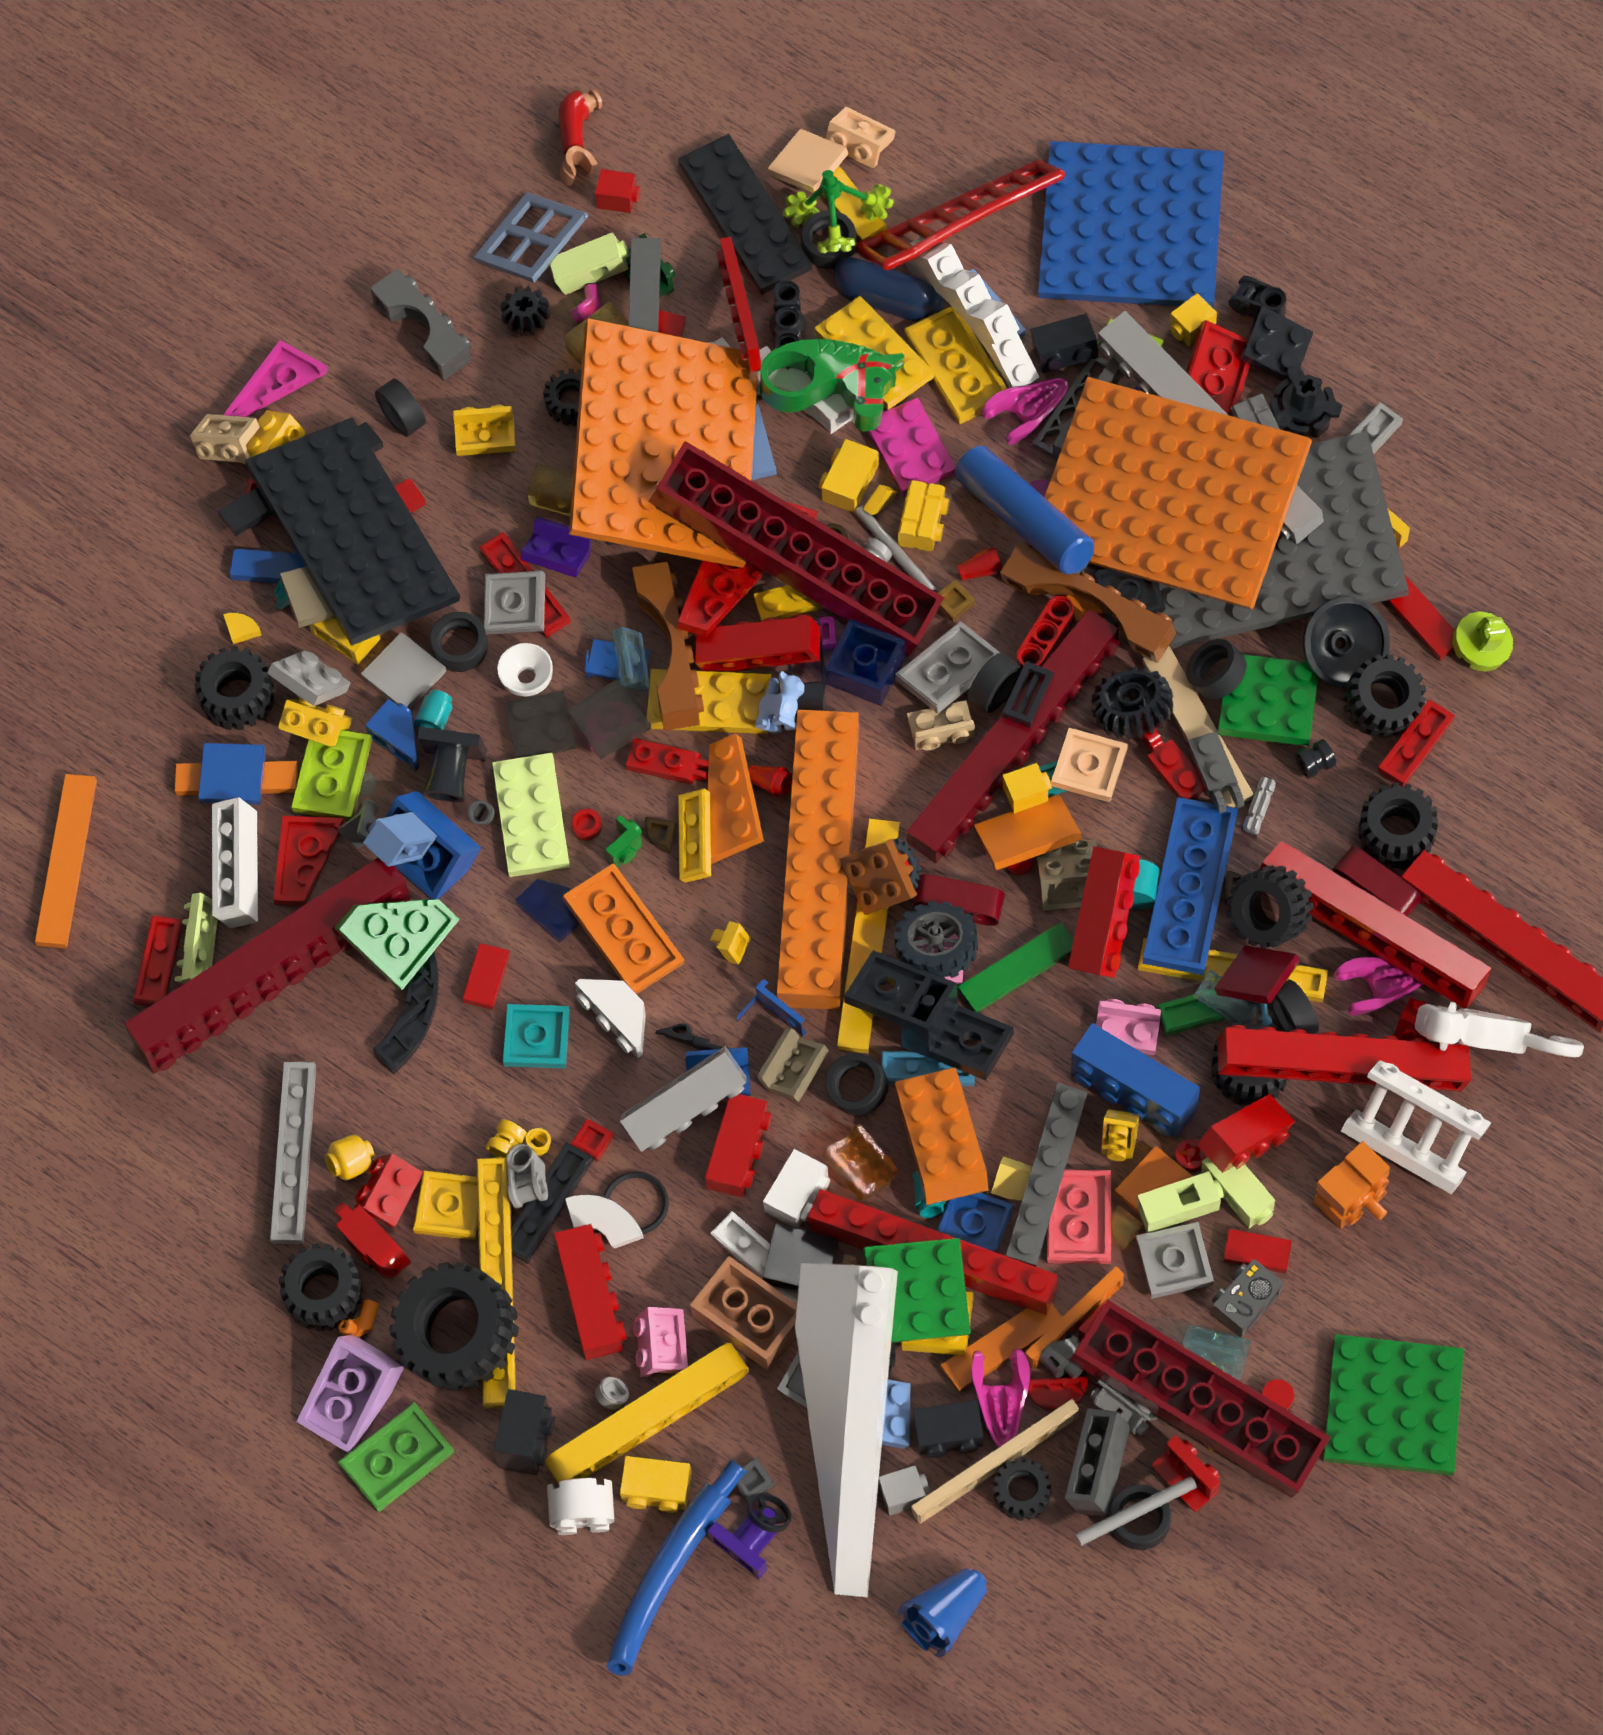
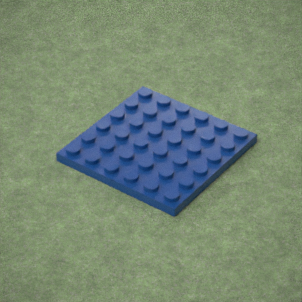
M1050 141L1049 164L1062 169L1065 172V177L1046 189L1038 298L1181 306L1198 293L1214 308L1224 151Z

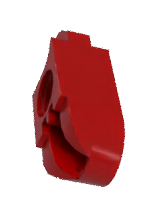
M341 1202L332 1210L340 1221L336 1224V1227L344 1236L346 1243L370 1269L373 1267L384 1278H393L411 1264L409 1258L398 1244L360 1205L352 1211L345 1203Z

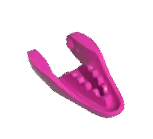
M1052 378L1028 386L1005 389L996 393L988 400L983 409L982 416L985 419H990L1003 411L1016 414L1023 424L1009 432L1006 437V442L1009 445H1014L1037 429L1065 396L1069 385L1063 378Z
M1373 957L1354 958L1342 964L1334 973L1336 981L1362 978L1369 984L1374 999L1354 1002L1348 1007V1012L1352 1016L1383 1008L1423 985V983L1387 961Z
M1014 1349L1010 1356L1013 1380L1005 1385H984V1356L981 1351H974L972 1356L971 1374L977 1399L989 1433L998 1447H1001L1017 1436L1028 1392L1030 1368L1028 1360L1021 1349Z

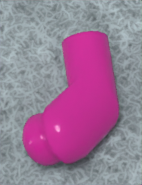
M588 284L584 287L585 300L578 304L571 312L575 322H586L588 318L592 319L600 312L599 290L596 284Z

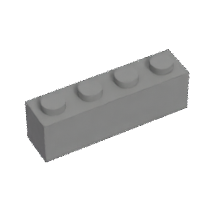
M724 1046L622 1113L620 1122L641 1152L648 1147L652 1151L666 1141V1135L674 1130L676 1133H680L692 1124L691 1119L701 1113L702 1116H706L718 1107L717 1102L727 1096L731 1099L745 1089L743 1085L746 1083V1075L727 1047Z

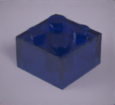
M849 619L825 668L826 685L882 706L895 680V674L899 671L906 657L905 640Z

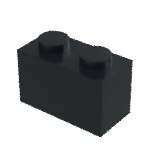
M1087 313L1030 329L1032 347L1042 373L1056 371L1067 366L1099 358L1097 338Z
M978 1400L913 1409L919 1456L927 1455L928 1458H937L944 1456L947 1451L959 1450V1453H971L978 1450V1447L983 1446V1432Z

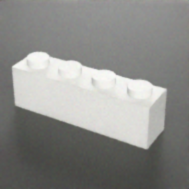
M239 797L212 804V915L229 928L258 922L257 811Z

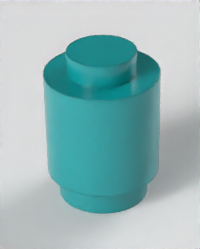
M430 690L429 694L424 696L414 722L418 727V731L419 727L444 730L453 708L450 695L440 690Z

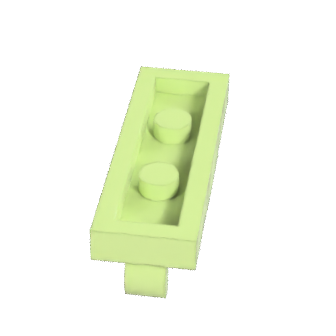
M202 893L192 894L191 902L184 905V909L190 913L188 919L182 920V924L187 926L184 940V959L179 960L176 965L182 968V975L175 977V981L182 985L211 967L213 962L218 919L212 915V899Z

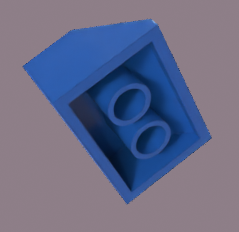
M414 791L398 796L392 803L385 818L395 814L400 815L413 812L437 837L422 859L398 864L395 867L431 899H439L469 871L481 847L420 792Z

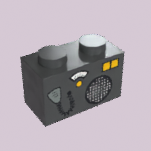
M1255 1259L1248 1266L1242 1264L1232 1277L1235 1281L1227 1289L1222 1287L1212 1299L1214 1303L1212 1315L1241 1339L1283 1291L1284 1282Z

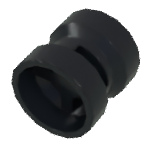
M1324 739L1313 743L1312 748H1302L1294 754L1300 771L1307 779L1316 776L1321 768L1328 770L1336 766L1334 753Z

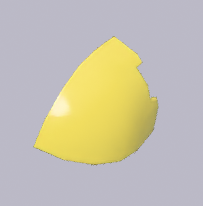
M1003 1156L991 1193L1007 1199L1022 1200L1032 1166Z

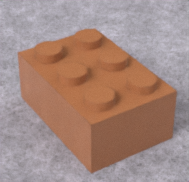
M730 1256L727 1257L690 1304L691 1314L694 1319L726 1342L732 1343L736 1349L767 1371L771 1369L796 1337L797 1304Z

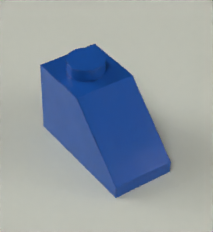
M388 699L365 725L367 734L372 736V741L416 771L419 767L416 732L412 718L413 714L404 704H395Z

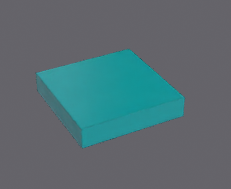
M507 1004L503 1054L504 1067L566 1069L570 1007Z

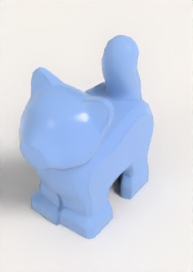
M781 671L779 673V681L774 677L769 679L765 696L762 697L759 703V715L755 727L773 734L783 732L782 724L785 730H796L797 699L804 693V684L799 677L787 675Z

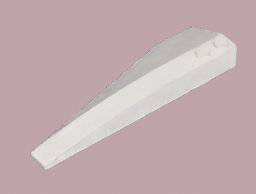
M801 1263L795 1331L834 1594L868 1597L898 1271L892 1268L860 1265Z

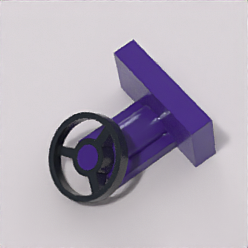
M758 1494L751 1498L747 1505L748 1517L733 1535L717 1522L707 1531L711 1542L758 1579L767 1571L766 1561L759 1554L778 1532L784 1531L788 1527L792 1518L789 1507L781 1499L769 1494ZM756 1501L759 1504V1512L756 1509L752 1510V1504ZM765 1501L777 1505L784 1512L785 1516L779 1515L774 1508L767 1506Z

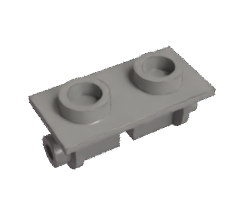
M1100 1379L1098 1383L1104 1387L1102 1390L1099 1387L1095 1388L1090 1395L1094 1400L1093 1404L1102 1410L1117 1411L1118 1408L1123 1410L1121 1416L1129 1424V1431L1134 1435L1138 1433L1142 1436L1149 1427L1145 1423L1146 1420L1152 1421L1158 1418L1149 1409Z

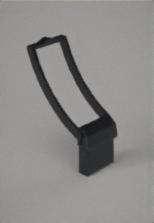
M812 617L820 626L822 681L803 683L804 693L797 699V710L826 711L824 699L826 678L820 617ZM791 664L788 665V675H792Z

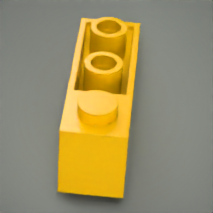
M1108 1109L1103 1121L1101 1155H1107V1158L1114 1161L1133 1159L1140 1114Z

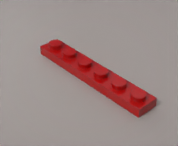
M732 238L720 239L721 251H717L716 254L719 269H722L723 286H729L725 288L728 305H734L730 306L733 324L738 323L734 325L737 342H743L739 344L742 361H748L750 372L760 371L762 365L759 345Z

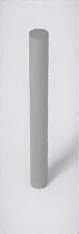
M863 505L859 506L854 512L855 515L877 540L889 548L892 557L906 573L916 581L937 592L936 587L878 521L864 510Z
M1189 1476L1075 1534V1537L1080 1546L1197 1488L1192 1476Z

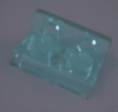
M1188 1325L1182 1346L1241 1381L1251 1340Z

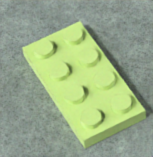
M553 753L492 762L509 877L570 868Z

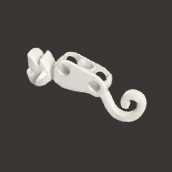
M1450 1002L1448 1008L1425 1004L1418 1009L1415 1022L1417 1032L1429 1040L1439 1042L1441 1051H1445L1448 1044H1455L1457 1042L1462 1045L1517 1054L1525 1053L1526 1047L1565 1057H1580L1584 1049V1045L1581 1042L1571 1038L1552 1035L1547 1039L1531 1034V1023L1522 1019L1467 1008H1461L1456 1011L1455 1002Z

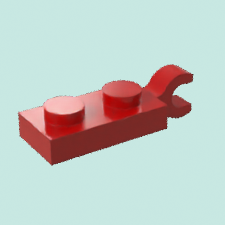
M1155 728L1153 735L1148 732L1143 734L1144 737L1141 740L1152 752L1147 756V761L1176 797L1193 800L1206 791L1197 769L1172 739L1164 744Z

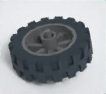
M937 901L928 902V905L925 906L920 904L915 906L912 912L907 911L903 915V920H899L896 925L897 932H894L896 955L902 962L943 978L948 976L953 978L958 976V972L961 970L966 971L970 967V962H974L976 959V950L979 947L976 924L973 923L972 916L969 913L965 914L964 909L958 905L954 907L949 902L937 904ZM956 934L959 940L949 939V937ZM919 935L925 938L923 940L915 941L919 937ZM928 947L925 952L920 950L921 948Z

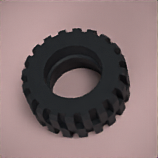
M449 1262L439 1263L438 1270L433 1269L431 1266L422 1270L423 1276L419 1279L413 1276L407 1282L410 1285L409 1289L406 1292L401 1290L398 1294L397 1299L400 1301L398 1308L392 1307L390 1317L395 1319V1324L390 1325V1335L396 1339L392 1343L395 1353L401 1356L400 1361L415 1375L441 1389L446 1387L449 1390L460 1391L462 1385L468 1389L478 1387V1380L480 1379L488 1382L494 1378L492 1371L496 1368L500 1370L504 1368L507 1362L503 1359L507 1353L513 1354L516 1346L511 1342L512 1337H518L519 1327L513 1323V1320H517L518 1315L516 1308L511 1305L512 1298L508 1292L502 1289L498 1282L476 1267L472 1268L465 1263L457 1262L455 1266ZM468 1299L472 1301L478 1311V1325L472 1339L458 1351L447 1354L437 1352L432 1346L430 1333L432 1323L438 1312L444 1306L456 1300Z

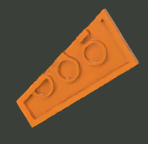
M735 733L709 745L708 791L710 792L711 864L764 842L742 738Z

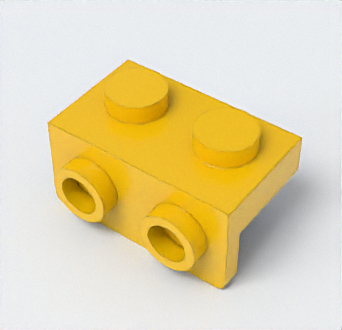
M493 405L490 408L479 409L465 407L461 410L453 411L457 456L516 451L515 425L511 406Z
M266 410L258 421L259 429L245 446L249 456L253 457L303 437L305 430L291 414Z
M299 697V699L286 700L278 727L283 731L334 747L336 746L340 730L350 729L353 718L344 715L345 710L332 705H327L326 709L317 705L313 706Z

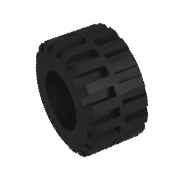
M231 647V651H226L225 648L219 649L220 654L215 656L214 653L208 655L209 661H202L199 665L201 672L196 671L195 679L197 683H194L201 709L204 711L207 719H212L213 724L218 727L222 723L227 730H231L232 726H236L238 730H243L246 724L252 727L256 725L255 720L258 718L263 720L266 717L265 710L270 711L273 706L271 700H274L275 693L271 676L267 674L268 667L265 661L262 662L261 657L257 653L252 655L251 650L244 648L242 652L239 651L238 647ZM244 680L250 683L249 688L239 696L225 697L219 694L221 688L230 681Z
M1380 654L1374 656L1371 660L1367 659L1350 676L1344 687L1347 690L1343 693V701H1348L1344 706L1345 713L1351 712L1352 716L1349 720L1352 724L1354 722L1360 724L1357 729L1362 732L1366 729L1370 730V736L1376 737L1380 732L1382 738L1389 737L1392 733L1397 735L1403 729H1406L1421 713V707L1426 701V697L1422 696L1426 692V686L1420 685L1423 677L1421 673L1417 675L1414 673L1413 670L1416 667L1412 663L1407 666L1404 664L1406 659L1402 657L1394 660L1393 654H1386L1382 659ZM1382 683L1389 686L1397 696L1398 707L1388 709L1380 706L1372 697L1371 684Z
M1392 783L1389 789L1386 785L1379 787L1378 793L1373 791L1369 795L1368 801L1365 800L1360 815L1358 836L1359 839H1362L1361 846L1363 850L1369 849L1368 855L1373 858L1378 857L1379 863L1384 866L1386 862L1392 863L1391 868H1398V864L1403 863L1404 868L1410 867L1412 860L1415 861L1423 850L1428 853L1431 851L1436 837L1439 819L1437 818L1436 806L1432 807L1433 800L1430 796L1424 798V791L1420 788L1414 791L1411 789L1412 785L1405 783V788L1399 787V783ZM1391 816H1401L1411 821L1415 830L1406 835H1395L1388 832L1381 822Z
M1270 865L1246 874L1236 881L1238 884L1232 886L1230 890L1233 896L1227 899V905L1231 906L1227 914L1228 918H1233L1234 923L1231 926L1233 930L1238 928L1240 931L1238 936L1242 940L1248 938L1249 945L1256 946L1259 944L1260 948H1274L1298 937L1300 933L1306 930L1307 926L1305 924L1311 922L1312 915L1308 913L1310 910H1313V902H1309L1308 899L1312 894L1310 889L1305 890V880L1303 878L1299 880L1296 878L1298 873L1294 870L1286 872L1285 866L1275 867ZM1263 891L1270 894L1278 904L1279 919L1277 922L1267 917L1262 909L1261 896Z
M1250 1019L1243 1020L1242 1023L1246 1029L1258 1030L1266 1027L1263 1026V1020L1258 1019L1256 1024H1250ZM1271 1023L1268 1025V1027L1276 1028ZM1216 1040L1211 1072L1212 1077H1215L1216 1087L1218 1089L1223 1087L1222 1094L1226 1098L1232 1095L1234 1096L1233 1102L1240 1104L1241 1100L1247 1101V1106H1249L1254 1101H1258L1269 1094L1275 1099L1278 1097L1279 1090L1283 1092L1289 1079L1218 1074Z
M319 1243L312 1244V1249L306 1250L304 1246L299 1249L300 1255L295 1256L292 1254L288 1258L290 1265L284 1264L281 1269L283 1276H279L281 1297L288 1313H291L292 1318L297 1323L301 1321L303 1327L310 1329L314 1325L316 1331H323L324 1326L328 1325L330 1330L337 1328L335 1323L344 1319L348 1320L347 1315L349 1313L354 1316L358 1311L356 1304H361L362 1296L360 1292L363 1291L358 1270L349 1255L346 1257L344 1250L339 1247L335 1251L331 1244L326 1243L324 1248H320ZM327 1274L339 1280L334 1293L325 1299L313 1300L303 1295L306 1284L315 1276Z

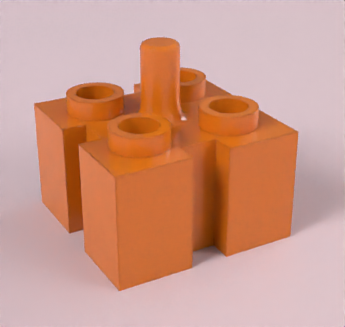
M1362 1141L1345 1157L1343 1162L1333 1167L1317 1182L1314 1204L1339 1229H1342L1347 1223L1350 1225L1356 1223L1364 1214L1363 1206L1378 1220H1381L1387 1214V1210L1378 1202L1387 1192L1385 1189L1389 1183L1387 1177L1389 1176L1390 1166Z

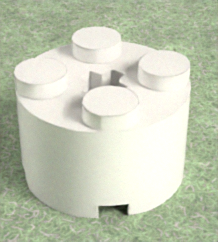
M595 1478L559 1481V1488L554 1489L553 1484H549L547 1486L549 1526L555 1528L558 1535H573L577 1533V1528L590 1527V1532L593 1533L609 1531V1524L614 1522L612 1481L604 1479L605 1485H597Z

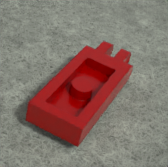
M634 738L626 762V770L693 784L694 780L707 781L708 773L701 770L709 771V761L701 759V754Z

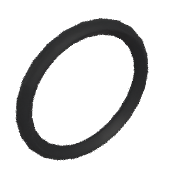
M637 1171L628 1172L614 1179L607 1187L603 1197L609 1199L615 1187L628 1179L641 1178L653 1183L662 1196V1210L654 1222L640 1228L642 1234H645L657 1228L665 1219L669 1207L668 1193L663 1184L653 1175Z

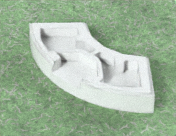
M578 1195L565 1198L573 1227L592 1224L594 1230L602 1232L607 1237L614 1249L644 1238L634 1218L617 1203L595 1195Z

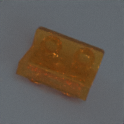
M860 1124L853 1127L848 1137L827 1147L822 1154L824 1159L861 1202L889 1187L898 1171L892 1159L882 1151L873 1137Z

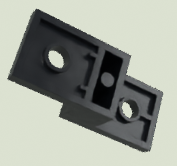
M874 950L844 995L846 1004L899 1024L901 1026V1043L903 1048L953 1068L956 1067L958 1070L983 1080H987L1014 1035V1027L959 1006L956 982ZM892 984L893 986H895L894 989L890 991H882L879 989L881 985ZM976 1039L980 1042L972 1047L964 1044L966 1040Z

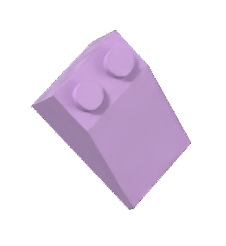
M353 1334L337 1337L296 1422L350 1453L392 1394L405 1365Z

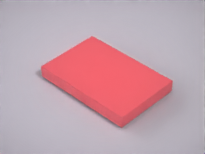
M1111 1170L1064 1171L1047 1228V1263L1111 1264Z

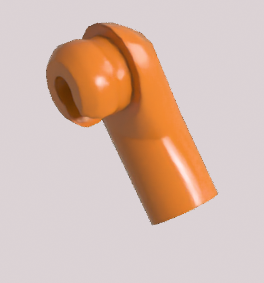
M365 1299L359 1317L352 1320H342L338 1327L339 1333L343 1336L353 1334L356 1337H360L370 1332L374 1325L379 1303Z

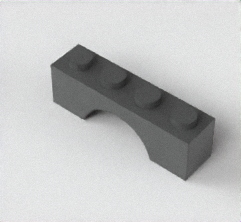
M397 268L370 288L373 303L391 322L402 319L414 320L423 324L430 331L428 340L423 346L426 361L443 380H446L472 361L470 354L472 346L464 334L458 335L455 332L451 320L445 314L440 315L435 310L436 306L433 300L427 294L423 296L418 291V286L410 275L405 276Z

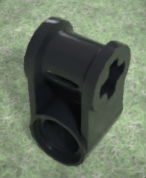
M1242 276L1240 278L1236 294L1231 296L1228 301L1229 306L1235 312L1255 318L1257 310L1261 306L1283 317L1286 316L1287 298L1285 292L1278 287L1263 283L1251 276ZM1275 304V305H1278V306H1277V307H1269L1268 305Z

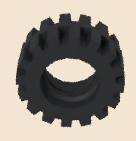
M1015 1458L1014 1462L1009 1460L1003 1468L1000 1467L993 1482L994 1500L998 1504L999 1510L1002 1513H1007V1517L1011 1519L1017 1517L1019 1521H1024V1518L1034 1519L1036 1514L1040 1515L1044 1512V1508L1050 1502L1051 1479H1049L1046 1469L1043 1470L1040 1463L1036 1462L1035 1464L1029 1458H1026V1461L1021 1460V1458ZM1026 1477L1032 1480L1036 1486L1035 1495L1027 1501L1013 1499L1008 1491V1487L1014 1479Z

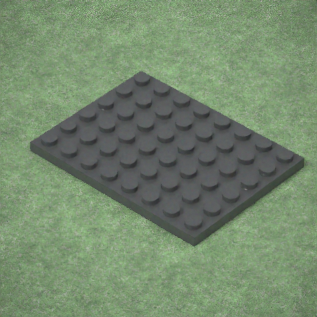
M1368 431L1311 444L1297 485L1322 510L1324 522L1298 544L1290 537L1286 540L1279 534L1253 610L1159 584L1166 608L1163 613L1172 619L1176 635L1170 643L1171 649L1310 618L1319 606L1335 598L1354 597L1372 604L1409 595Z

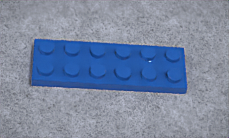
M1177 797L1144 951L1143 964L1204 975L1238 808L1226 806V812L1218 813L1215 805L1212 803Z

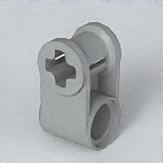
M518 1144L514 1146L507 1154L508 1194L511 1203L515 1208H520L523 1206V1203L536 1199L540 1201L547 1200L548 1189L544 1162L529 1145Z

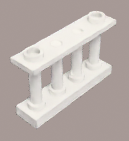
M1379 1060L1367 1076L1369 1079L1377 1082L1364 1111L1361 1112L1356 1109L1345 1121L1341 1132L1360 1143L1364 1141L1372 1150L1452 1195L1466 1174V1171L1458 1167V1163L1471 1137L1479 1140L1487 1131L1491 1122L1484 1119L1480 1113L1466 1109L1404 1074L1395 1065ZM1388 1089L1405 1098L1391 1128L1376 1121L1374 1118ZM1416 1105L1432 1114L1418 1144L1402 1134ZM1443 1121L1460 1129L1446 1159L1441 1158L1430 1150Z

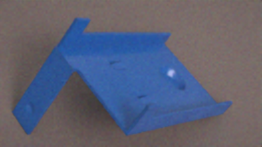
M599 639L593 640L590 658L588 656L589 650H587L584 671H586V677L592 678V676L641 686L644 685L651 650Z
M763 979L756 986L757 995L736 1017L737 1022L758 1000L804 1037L807 1033L802 1027L805 1019L767 990L765 986L768 982Z

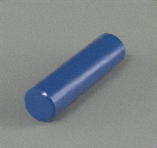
M976 446L963 454L956 466L955 476L957 481L1063 574H1073L1088 564L1094 552L1095 545L1093 539L986 446Z

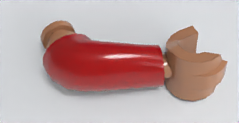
M595 89L590 90L588 94H581L577 90L572 91L560 103L558 112L559 127L565 158L559 175L561 181L567 186H571L577 172L574 166H582L589 176L594 174L598 164L594 156L589 151L583 149V122L589 118V113L602 108V99Z

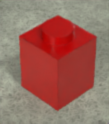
M601 169L595 192L597 208L631 213L633 203L639 202L641 187L636 185L635 174Z

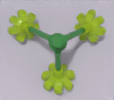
M825 170L822 173L823 179L819 188L809 198H806V194L803 191L796 193L795 196L790 195L786 197L785 202L789 207L783 210V215L786 218L793 217L791 224L794 227H799L802 222L804 225L809 217L820 212L818 208H815V205L817 203L816 199L823 193L824 197L828 200L831 225L828 226L829 237L825 241L819 242L817 249L821 253H827L828 251L836 252L839 251V248L844 252L851 251V246L856 245L854 238H844L841 236L840 225H837L835 199L840 197L842 191L859 198L863 203L861 211L865 213V218L873 222L876 216L881 220L887 217L885 208L890 209L894 202L892 199L887 198L891 194V189L875 184L872 191H864L862 193L838 181L833 171Z

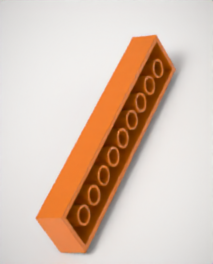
M797 710L777 997L790 1008L841 1010L849 879L840 858L851 854L859 741L858 712Z

